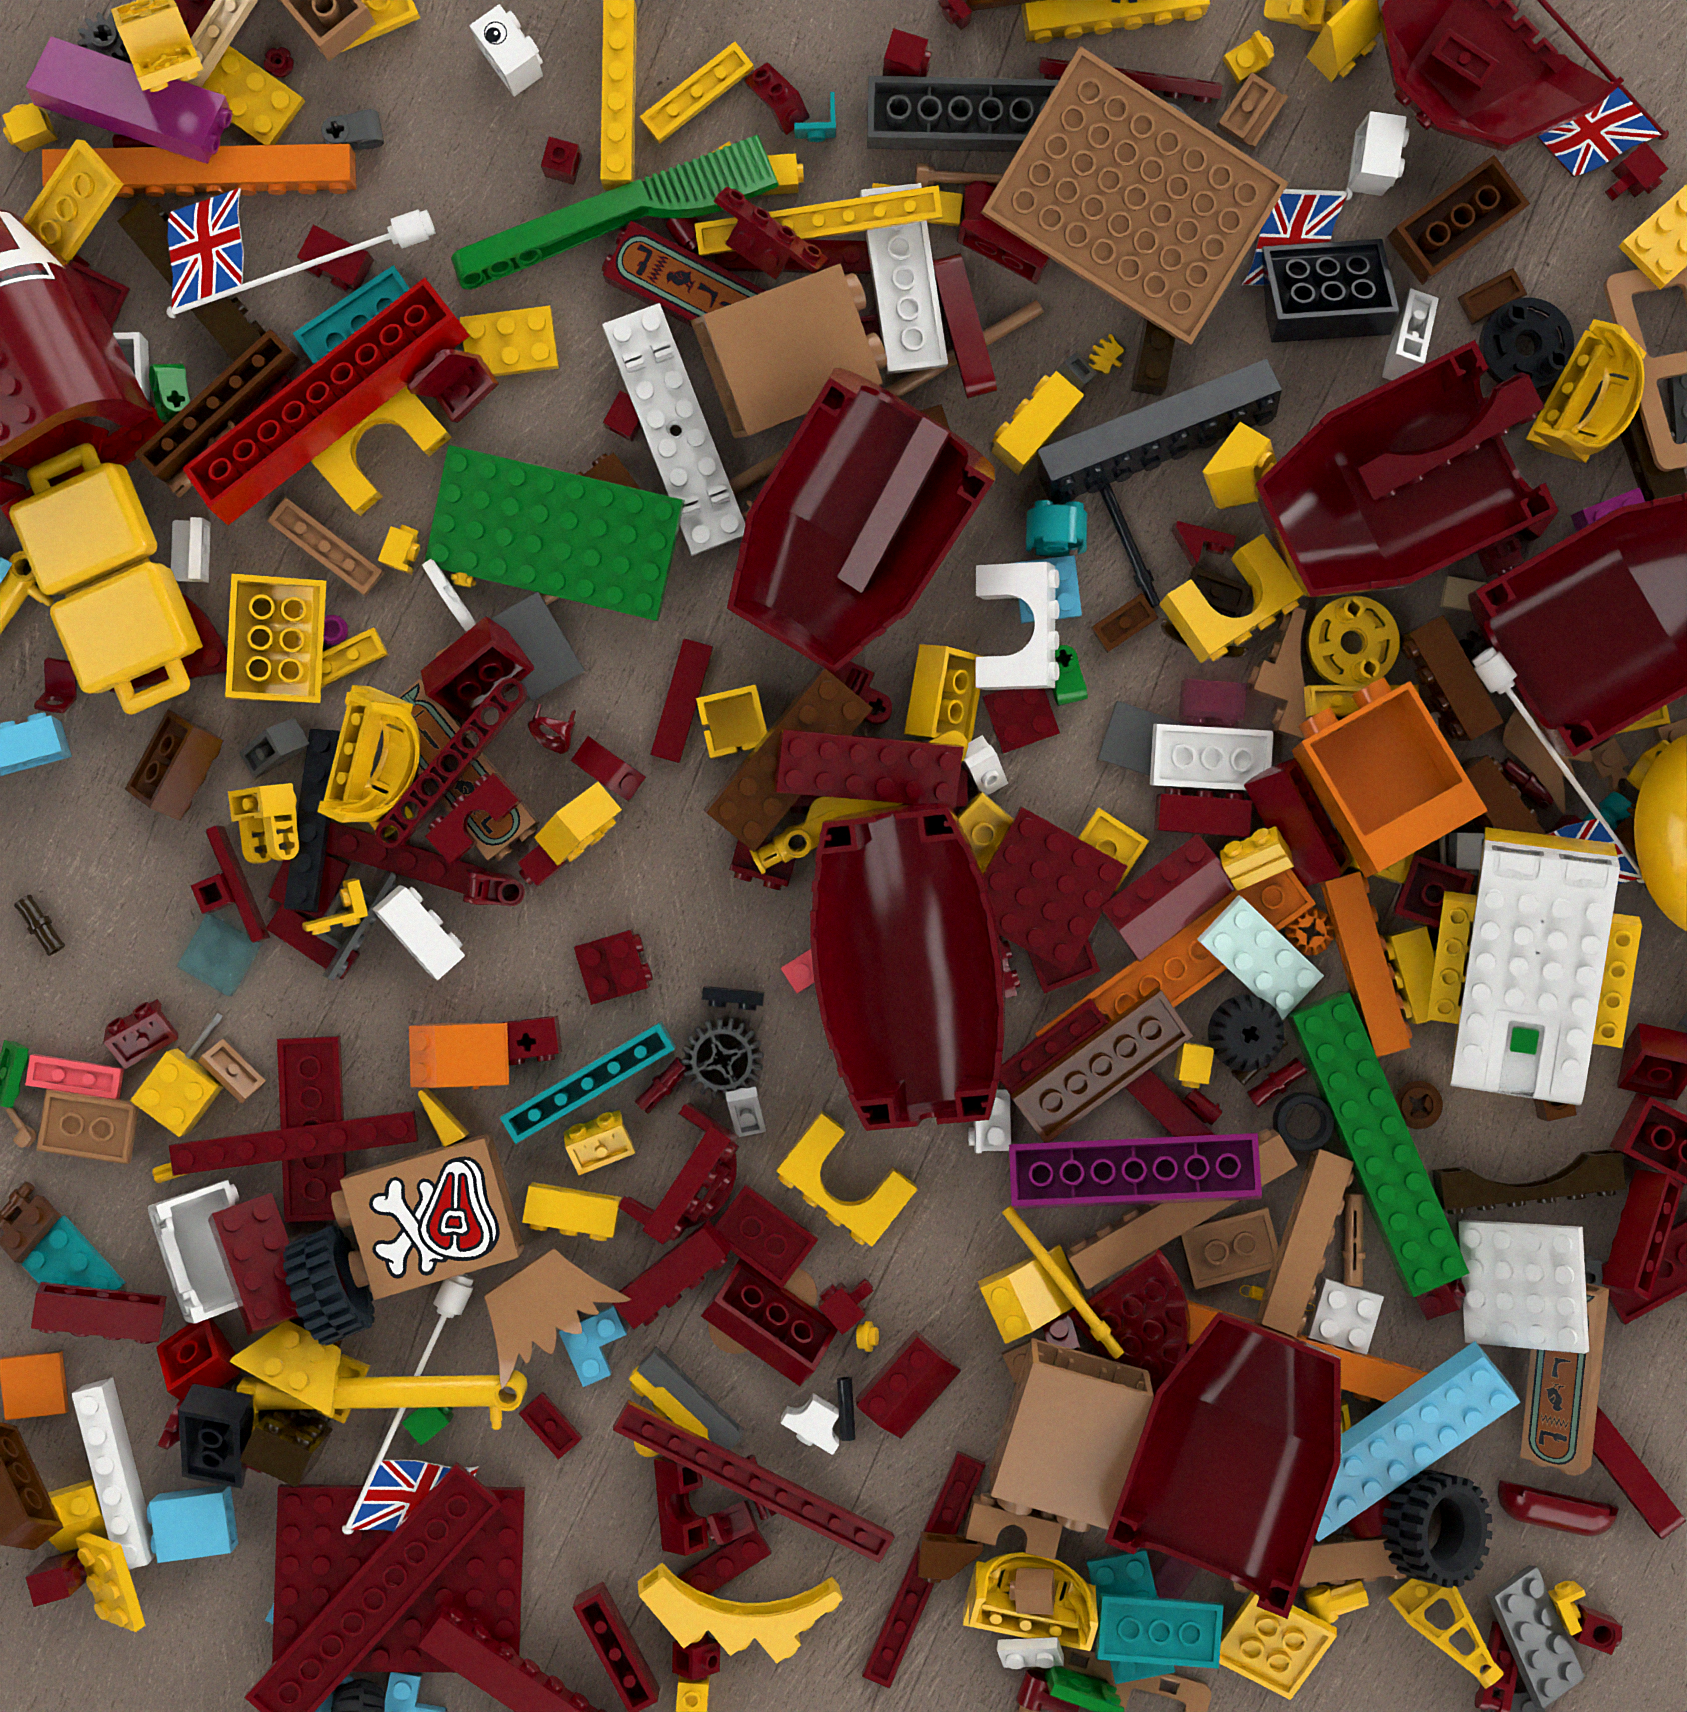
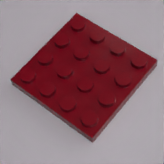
M1020 806L983 872L996 919L998 934L1069 973L1103 912L1100 907L1109 901L1128 866Z

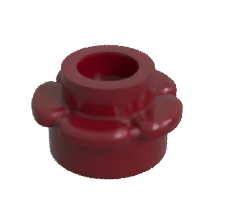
M284 47L269 49L265 54L266 60H264L266 71L272 73L275 77L288 76L294 66V60L290 57V51ZM277 59L281 60L280 64H276Z

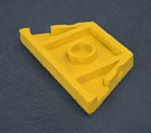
M287 1321L271 1330L230 1360V1363L326 1416L333 1417L335 1410L333 1407L334 1391L337 1389L338 1384L337 1368L340 1365L341 1349L333 1344L321 1345L318 1339L314 1340L311 1332Z

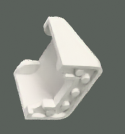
M228 1180L148 1206L150 1220L179 1308L185 1321L196 1324L238 1307L208 1222L212 1213L235 1206V1202L239 1201L235 1185H230Z

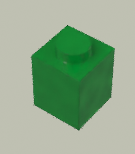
M415 1408L405 1417L402 1424L422 1446L450 1423L454 1416L451 1412L453 1408Z

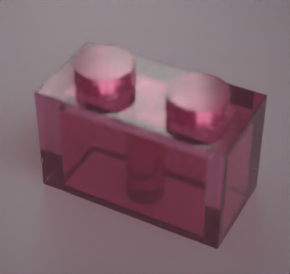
M1184 679L1181 681L1178 717L1186 718V723L1205 724V719L1217 720V726L1235 727V722L1244 720L1247 683Z

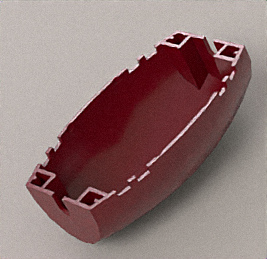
M945 803L911 804L846 814L823 822L816 852L815 876L812 881L811 890L813 897L812 910L810 911V943L814 984L829 1049L833 1051L839 1077H842L849 1092L850 1102L857 1112L866 1131L916 1127L923 1119L936 1118L937 1125L989 1120L1000 1078L1005 1038L1006 996L1003 959L996 919L986 883L971 844L951 805Z

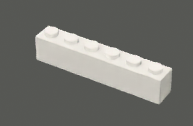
M109 1378L85 1384L72 1393V1398L108 1538L110 1541L121 1544L129 1570L148 1565L156 1556L151 1550L153 1531L151 1523L147 1520V1508L114 1379Z

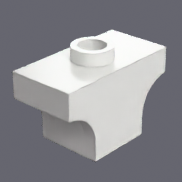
M983 735L969 742L962 765L967 770L978 793L982 791L988 796L1007 785L1008 781L997 753L987 743Z
M812 1393L805 1405L797 1408L786 1407L781 1415V1424L796 1432V1437L801 1442L809 1446L814 1443L832 1455L839 1446V1437L832 1429L839 1417V1408Z

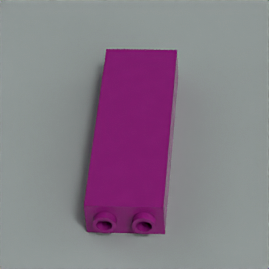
M52 36L26 85L30 98L36 106L208 164L212 154L217 153L221 134L224 128L229 127L232 120V111L229 108L225 95L178 79L167 82L168 87L160 91L150 92L149 89L142 91L133 64Z

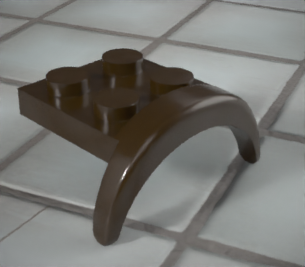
M1193 566L1187 581L1192 579L1215 611L1227 617L1240 618L1251 586ZM1163 619L1161 623L1163 633L1171 640L1189 648L1173 623L1171 624L1168 619ZM1229 645L1226 647L1228 652L1222 657H1244L1248 653V648Z

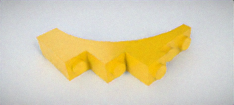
M663 1563L638 1580L639 1597L683 1648L690 1643H696L701 1640L706 1631L709 1630L730 1656L737 1651L746 1649L752 1640L756 1638L776 1663H779L784 1658H790L796 1653L798 1647L801 1646L799 1632L811 1628L815 1620L824 1613L832 1612L839 1605L840 1601L843 1600L840 1586L833 1577L793 1597L762 1603L729 1601L700 1592L680 1580Z

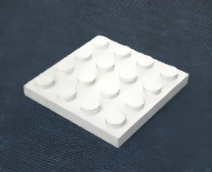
M1476 1220L1459 1221L1460 1252L1470 1274L1461 1277L1466 1290V1296L1463 1297L1465 1343L1476 1341L1477 1344L1583 1354L1589 1352L1583 1227Z

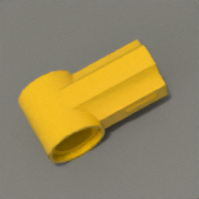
M1352 1579L1345 1584L1331 1587L1317 1585L1308 1588L1303 1593L1309 1614L1329 1624L1335 1622L1339 1618L1338 1615L1369 1605L1366 1590L1359 1579Z

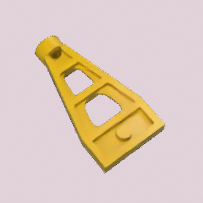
M1410 1578L1387 1597L1408 1624L1474 1674L1485 1689L1503 1676V1671L1494 1663L1456 1586L1446 1588ZM1440 1598L1446 1599L1449 1602L1455 1615L1454 1623L1445 1630L1436 1628L1424 1616L1425 1610ZM1460 1628H1465L1475 1643V1649L1468 1655L1461 1654L1449 1642V1637ZM1482 1665H1489L1485 1670H1483L1480 1673V1668Z

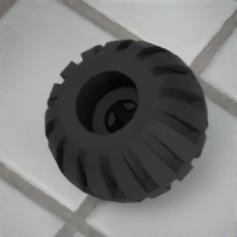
M1239 995L1225 1000L1214 1011L1208 1025V1040L1210 1047L1214 1049L1215 1056L1226 1066L1240 1071H1253L1268 1065L1278 1055L1284 1041V1026L1279 1013L1269 1002L1257 996ZM1252 1026L1253 1038H1247L1244 1041L1245 1035L1242 1034V1030L1244 1028L1250 1029Z
M356 1679L344 1685L341 1684L334 1691L331 1712H384V1691L379 1685L365 1679Z

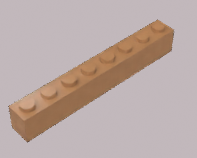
M1265 1129L1258 1132L1261 1186H1264L1298 1165L1278 1132L1274 1129L1270 1131ZM1239 1200L1145 1204L1139 1209L1132 1207L1121 1215L1122 1219L1113 1224L1108 1222L1095 1230L1096 1234L1086 1240L1085 1238H1080L1070 1244V1249L1065 1253L1088 1290Z

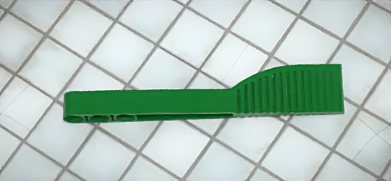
M754 135L738 143H733L728 147L725 146L721 150L717 149L713 153L709 152L706 156H699V159L694 158L691 159V162L686 161L684 165L678 164L674 169L670 167L667 172L662 170L659 175L654 173L652 178L646 176L644 177L645 181L638 179L455 251L451 261L460 286L463 289L472 290L528 268L647 215L676 219L704 216L722 211L724 209L714 203V199L725 187L738 190L744 195L745 199L749 200L778 187L779 183L759 135Z

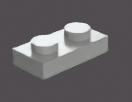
M756 1087L740 1088L735 1091L726 1092L727 1104L735 1133L742 1137L766 1132L765 1120Z

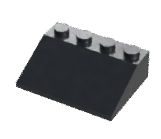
M1382 239L1262 247L1266 319L1271 343L1392 334L1400 311Z

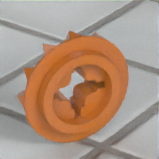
M1311 907L1286 925L1285 935L1286 939L1302 955H1317L1327 950L1334 939V925L1331 923L1328 914L1318 908ZM1313 923L1314 929L1322 934L1321 936H1311L1307 943V934L1298 928L1309 927Z

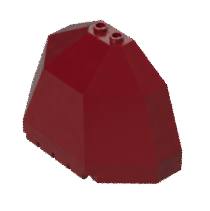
M1385 0L1378 15L1392 82L1396 89L1393 95L1397 101L1404 107L1409 105L1417 113L1415 119L1425 130L1432 128L1437 132L1502 152L1592 112L1624 80L1620 76L1612 84L1571 61L1565 54H1558L1557 49L1545 37L1535 44L1532 40L1540 31L1525 15H1522L1516 22L1512 19L1519 12V9L1511 0ZM1448 28L1499 61L1479 91L1428 58Z

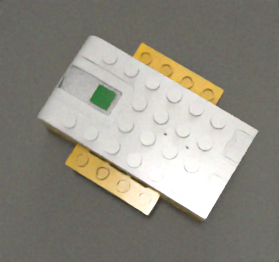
M1485 827L1476 895L1444 891L1427 1020L1457 1024L1450 1086L1581 1106L1586 1087L1592 1044L1623 1047L1642 924L1638 916L1613 913L1620 872V864L1614 843Z

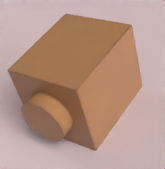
M1017 1568L1016 1580L1010 1581V1600H1015L1016 1613L1053 1615L1056 1595L1054 1569Z

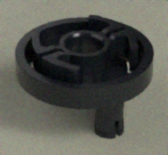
M1519 298L1504 304L1489 317L1481 331L1479 349L1489 367L1487 373L1498 384L1519 373L1513 369V365H1515L1514 368L1516 370L1531 375L1530 379L1535 389L1538 390L1561 376L1574 351V335L1568 319L1555 305L1538 298ZM1532 309L1537 310V311H1540V312L1546 314L1548 317H1546L1545 315H1543V314H1541V313H1539V312L1533 311ZM1557 327L1559 328V331H1560V334H1561V338H1562V342H1563V350H1562V343H1561V340H1560V335H1559V332H1558V330H1557ZM1524 335L1532 339L1535 346L1532 356H1524L1517 351L1515 340L1518 336ZM1493 336H1497V337H1498L1499 349H1500L1501 353L1504 354V355H1501V354L1499 353V350H1498V347H1497V338H1493Z

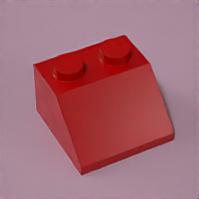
M212 1317L196 1324H188L156 1346L167 1392L182 1402L192 1384L219 1388L240 1373V1369L230 1363L232 1357L235 1356V1352Z

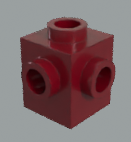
M705 1633L698 1642L690 1643L685 1648L677 1640L673 1641L672 1673L692 1681H701L707 1679L708 1675L720 1672V1643L716 1639L709 1637L708 1633Z

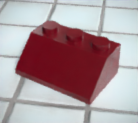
M485 616L421 670V676L426 696L467 721L499 682L507 678L520 682L535 669L509 632ZM515 685L508 686L505 689L504 694L507 693L510 689H512Z
M915 1330L856 1397V1407L879 1427L902 1439L961 1372V1369Z

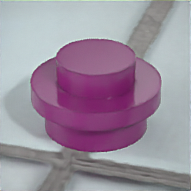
M337 615L325 616L323 642L328 645H338L344 642L348 636L346 621Z

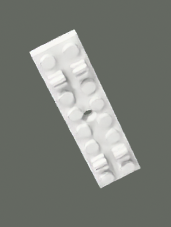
M660 303L602 324L666 492L670 497L685 500L680 527L691 556L743 537L745 529L744 519ZM673 425H678L681 428L682 432L679 436L671 435L670 428Z

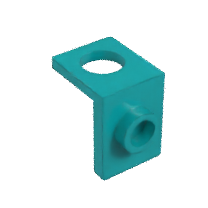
M830 92L831 122L794 123L795 139L822 142L825 138H836L835 92Z

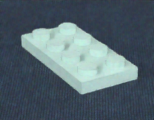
M1240 895L1229 904L1197 939L1257 997L1273 1005L1282 1020L1324 977L1313 964Z

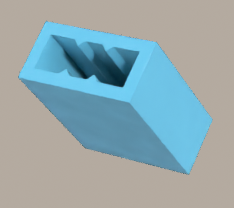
M218 1485L160 1493L149 1502L147 1520L149 1523H152L153 1527L151 1550L153 1554H156L157 1563L228 1554L239 1544L231 1486Z

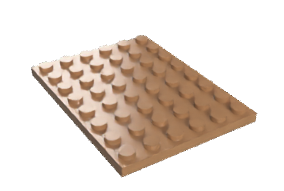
M1079 46L981 211V214L1179 341L1190 346L1289 182Z

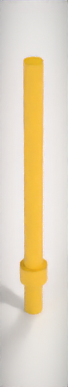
M1012 1205L1007 1206L1002 1211V1214L1090 1326L1089 1332L1096 1341L1103 1343L1114 1359L1120 1357L1124 1351L1110 1334V1327L1104 1320L1100 1321Z

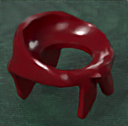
M538 704L532 721L528 723L531 735L546 749L559 754L568 752L573 729L576 724L574 720L576 711L573 710L568 722L553 718L540 717L542 705ZM539 726L549 727L559 736L547 735L540 730Z

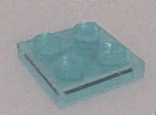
M209 913L203 919L178 962L177 967L231 997L261 948L262 943L251 942L249 935Z

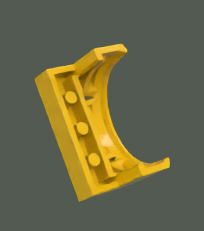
M1593 319L1588 328L1589 330H1585L1568 364L1565 366L1544 404V408L1526 437V440L1539 450L1583 463L1587 462L1591 454L1600 452L1608 447L1628 427L1639 407L1645 379L1643 359L1646 352L1633 340L1623 326ZM1616 373L1627 376L1629 380L1613 377L1609 374ZM1603 380L1595 404L1583 421L1579 423L1596 389Z
M352 685L351 691L347 692L345 698L347 708L324 801H320L317 812L341 823L381 822L385 814L395 806L413 782L420 755L419 730L415 719L411 715L412 703L370 686ZM383 730V747L380 760L370 778L378 742ZM372 785L388 791V793L385 794L376 789H373Z
M1025 1552L1002 1554L988 1560L986 1563L976 1561L963 1607V1625L1027 1639L1058 1637L1061 1646L1091 1651L1099 1625L1096 1586L1087 1584L1073 1569L1057 1559L1053 1560ZM1017 1568L1054 1569L1056 1595L1053 1615L1016 1613L1015 1600H1010V1594L1005 1592L1010 1591V1581L1016 1580ZM1066 1582V1591L1063 1599L1060 1600L1063 1585Z

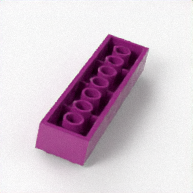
M1258 1133L1009 1144L1011 1205L1015 1210L1262 1199Z

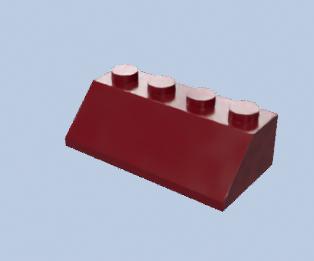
M1197 834L1100 908L1103 911L1102 916L1137 960L1141 962L1235 891L1236 888L1217 856Z
M741 1258L734 1265L701 1314L703 1319L799 1387L815 1372L838 1331L828 1318L783 1287L781 1289Z

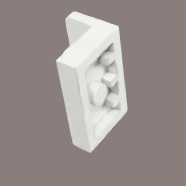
M997 1089L990 1119L973 1121L974 1127H968V1145L974 1146L975 1153H982V1151H1009V1144H1011L1010 1094L1006 1089Z

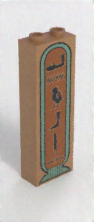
M419 679L397 697L413 704L411 715L415 719L420 735V755L416 771L419 776L462 727L448 709L426 696L422 679ZM467 734L464 740L466 747L469 749L476 747V743ZM483 752L442 799L441 803L449 813L453 810L450 807L451 804L463 794L468 797L476 789L473 784L484 774L487 773L490 776L492 773H496L505 781ZM451 755L445 760L444 765L448 772H454L458 768L459 761L455 755ZM429 779L426 785L436 794L439 788L438 782L435 779ZM521 802L501 822L495 821L484 810L476 811L470 816L467 827L470 835L478 842L476 847L488 861H492L495 858L500 861L513 851L510 846L518 839L524 842L536 832L534 827L539 822L526 805Z
M1586 1283L1589 1352L1583 1354L1531 1349L1520 1457L1531 1460L1533 1465L1559 1468L1562 1473L1571 1476L1580 1475L1591 1467L1609 1288Z

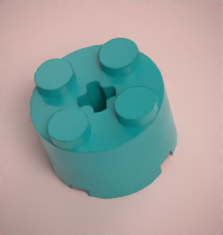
M1050 500L1036 501L1035 507L1026 512V551L1030 552L1034 548L1036 549L1035 555L1044 557L1070 556V551L1078 549V555L1086 552L1088 513L1084 510V504L1072 501L1067 502L1065 505H1053V502Z

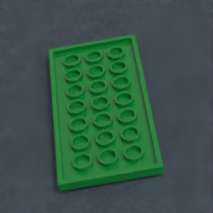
M448 445L425 562L431 559L443 570L455 573L462 572L468 576L659 621L685 500Z

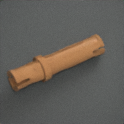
M1345 1193V1250H1342L1341 1257L1345 1258L1344 1285L1363 1286V1259H1366V1252L1363 1251V1193ZM1354 1211H1355V1235L1353 1236V1233H1354Z

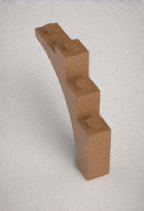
M1296 607L1291 613L1287 615L1282 614L1278 624V629L1282 630L1279 640L1273 641L1268 653V658L1272 659L1271 662L1263 660L1258 662L1257 666L1253 665L1249 671L1247 683H1250L1249 692L1282 703L1281 707L1277 706L1271 718V723L1275 724L1273 732L1302 742L1305 740V737L1298 725L1309 719L1306 718L1304 687L1306 686L1300 659L1301 633L1307 610Z

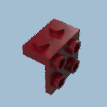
M444 349L433 357L434 361L425 369L420 370L413 376V381L407 386V389L411 394L436 398L451 422L458 423L495 389L499 383L480 355Z

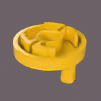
M1346 596L1328 603L1313 617L1306 634V651L1312 667L1323 679L1333 685H1369L1381 679L1394 665L1400 648L1399 630L1391 613L1377 601L1363 596ZM1376 616H1378V617L1380 618V620L1383 622L1384 626L1382 625V623L1379 621V619H1378ZM1325 620H1328V621L1330 622V623H1329V626H1328V629H1327V633H1326V639L1329 640V641H1326V640H1325V631H1326V627H1327V625H1328V622L1325 621ZM1347 631H1353L1361 638L1362 646L1356 654L1347 653L1342 648L1341 638ZM1387 640H1388V641H1389V642H1388V650H1387L1386 658H1385V652H1386ZM1331 655H1333V656L1331 657L1332 660L1334 661V663H1335L1340 669H1338V668L1333 664V662L1331 661V659H1330V656H1331Z

